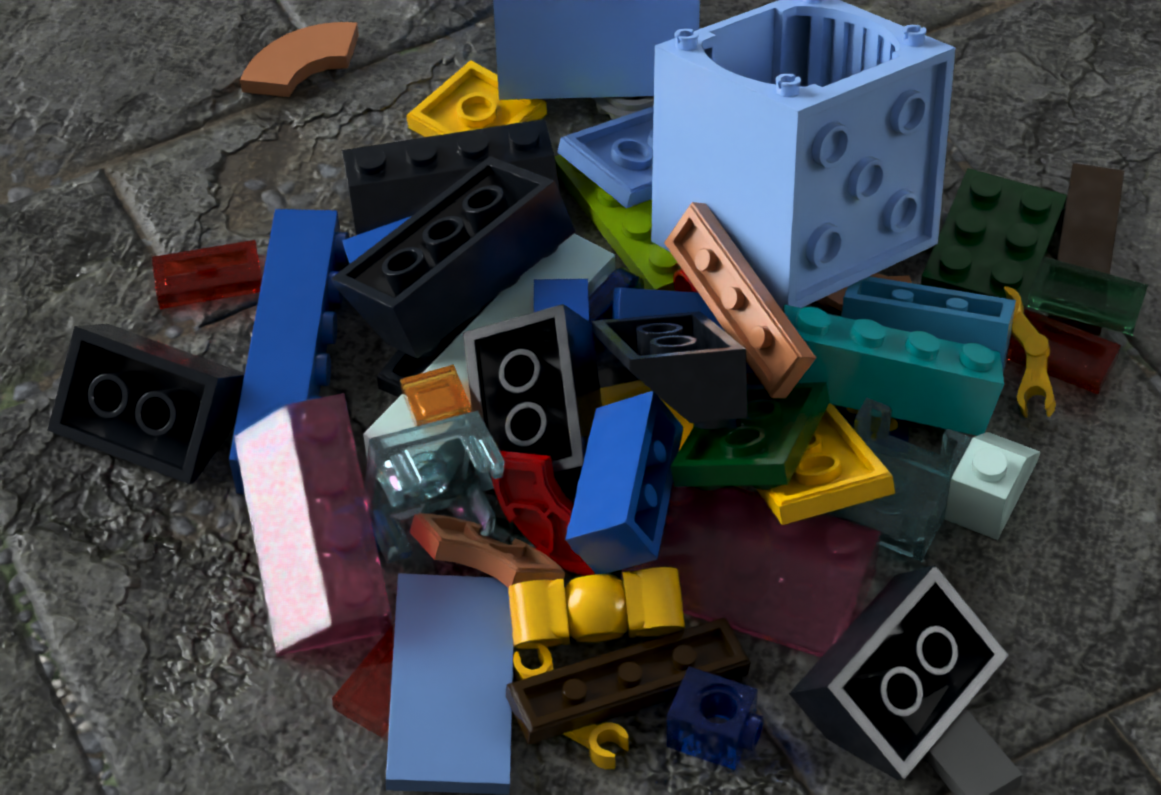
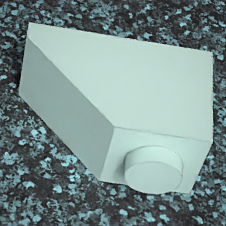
M990 432L973 437L951 478L945 520L998 540L1039 459L1040 451Z

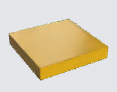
M470 60L406 115L408 128L418 134L430 137L541 120L547 115V103L542 99L499 100L498 75Z

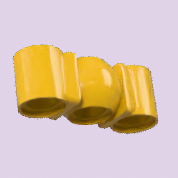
M656 567L623 572V581L611 574L587 575L572 579L565 588L563 578L526 581L513 584L508 588L513 645L518 649H538V644L545 647L561 644L568 645L570 644V636L578 642H600L622 637L627 630L629 638H634L637 636L668 635L685 629L679 570L677 568Z

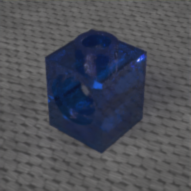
M688 667L667 714V747L736 770L744 749L752 752L755 750L763 729L764 716L756 714L758 689ZM721 717L728 720V722L717 724L707 719Z

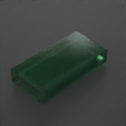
M1043 256L1029 293L1027 307L1133 336L1146 297L1148 284Z

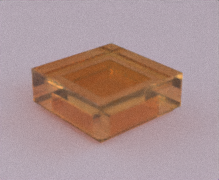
M454 364L400 379L401 391L418 433L472 418L471 405Z

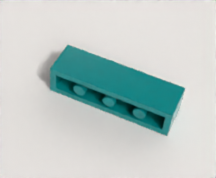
M784 304L783 312L816 356V359L798 383L827 382L830 404L976 436L985 433L1004 387L1000 352L990 350L978 343H957L936 338L924 331L908 332L885 327L869 319L853 320L827 314L825 311L815 307L799 308Z

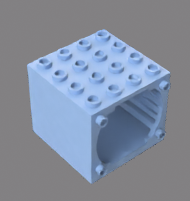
M493 0L499 100L654 96L655 45L674 39L675 31L679 29L699 30L700 0Z
M778 0L696 31L693 29H679L675 31L674 39L655 45L651 242L669 251L664 242L692 202L705 203L781 309H783L784 304L803 308L937 245L955 47L926 36L925 27L921 28L920 25L902 26L841 0Z

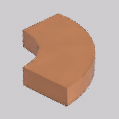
M332 22L313 25L293 31L273 41L262 49L244 70L240 78L242 92L290 97L296 86L310 75L328 69L348 68L359 36L357 23Z
M419 513L414 515L409 532L434 560L455 562L478 569L498 579L508 588L513 584L526 581L564 579L565 572L555 561L517 538L513 540L512 545H507L481 535L482 525L474 522L435 514Z

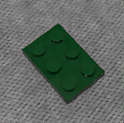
M967 168L938 236V244L934 246L922 274L921 285L1005 299L1007 297L1004 287L1007 286L1019 293L1023 304V312L1025 313L1065 210L1067 195Z
M827 382L797 383L786 399L771 398L762 384H747L748 418L729 419V425L719 429H701L694 426L670 466L674 487H696L702 491H713L724 486H752L758 490H770L781 485H788L830 403Z

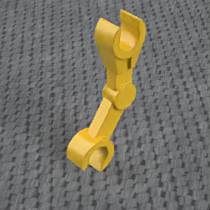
M1005 286L1004 290L1007 299L1016 300L1011 333L1025 349L1027 356L1026 370L1017 393L1020 412L1027 418V401L1032 396L1042 395L1046 398L1045 410L1047 417H1050L1055 411L1056 402L1047 374V358L1050 355L1048 339L1044 335L1039 334L1025 317L1019 293L1013 288Z
M541 644L537 645L538 659L542 666L533 670L525 668L521 663L519 653L517 651L514 653L513 667L517 681L553 670L551 652L547 647ZM613 722L599 725L592 724L564 733L565 736L587 747L592 762L603 769H615L616 767L615 754L600 747L602 743L614 742L622 749L629 750V736L626 730Z

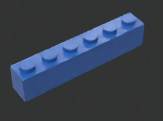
M275 209L229 457L237 494L303 496L307 473L315 474L318 450L317 442L312 440L314 429H322L324 422L323 396H319L320 386H329L331 358L330 354L326 353L327 344H335L337 339V314L332 312L333 304L342 303L343 295L335 287L331 278L340 272V263H348L342 240L348 239L349 233L340 231L338 211Z

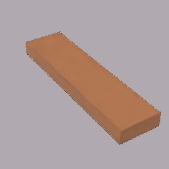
M692 202L664 244L725 332L746 349V362L771 398L786 399L814 362L816 356L705 203Z

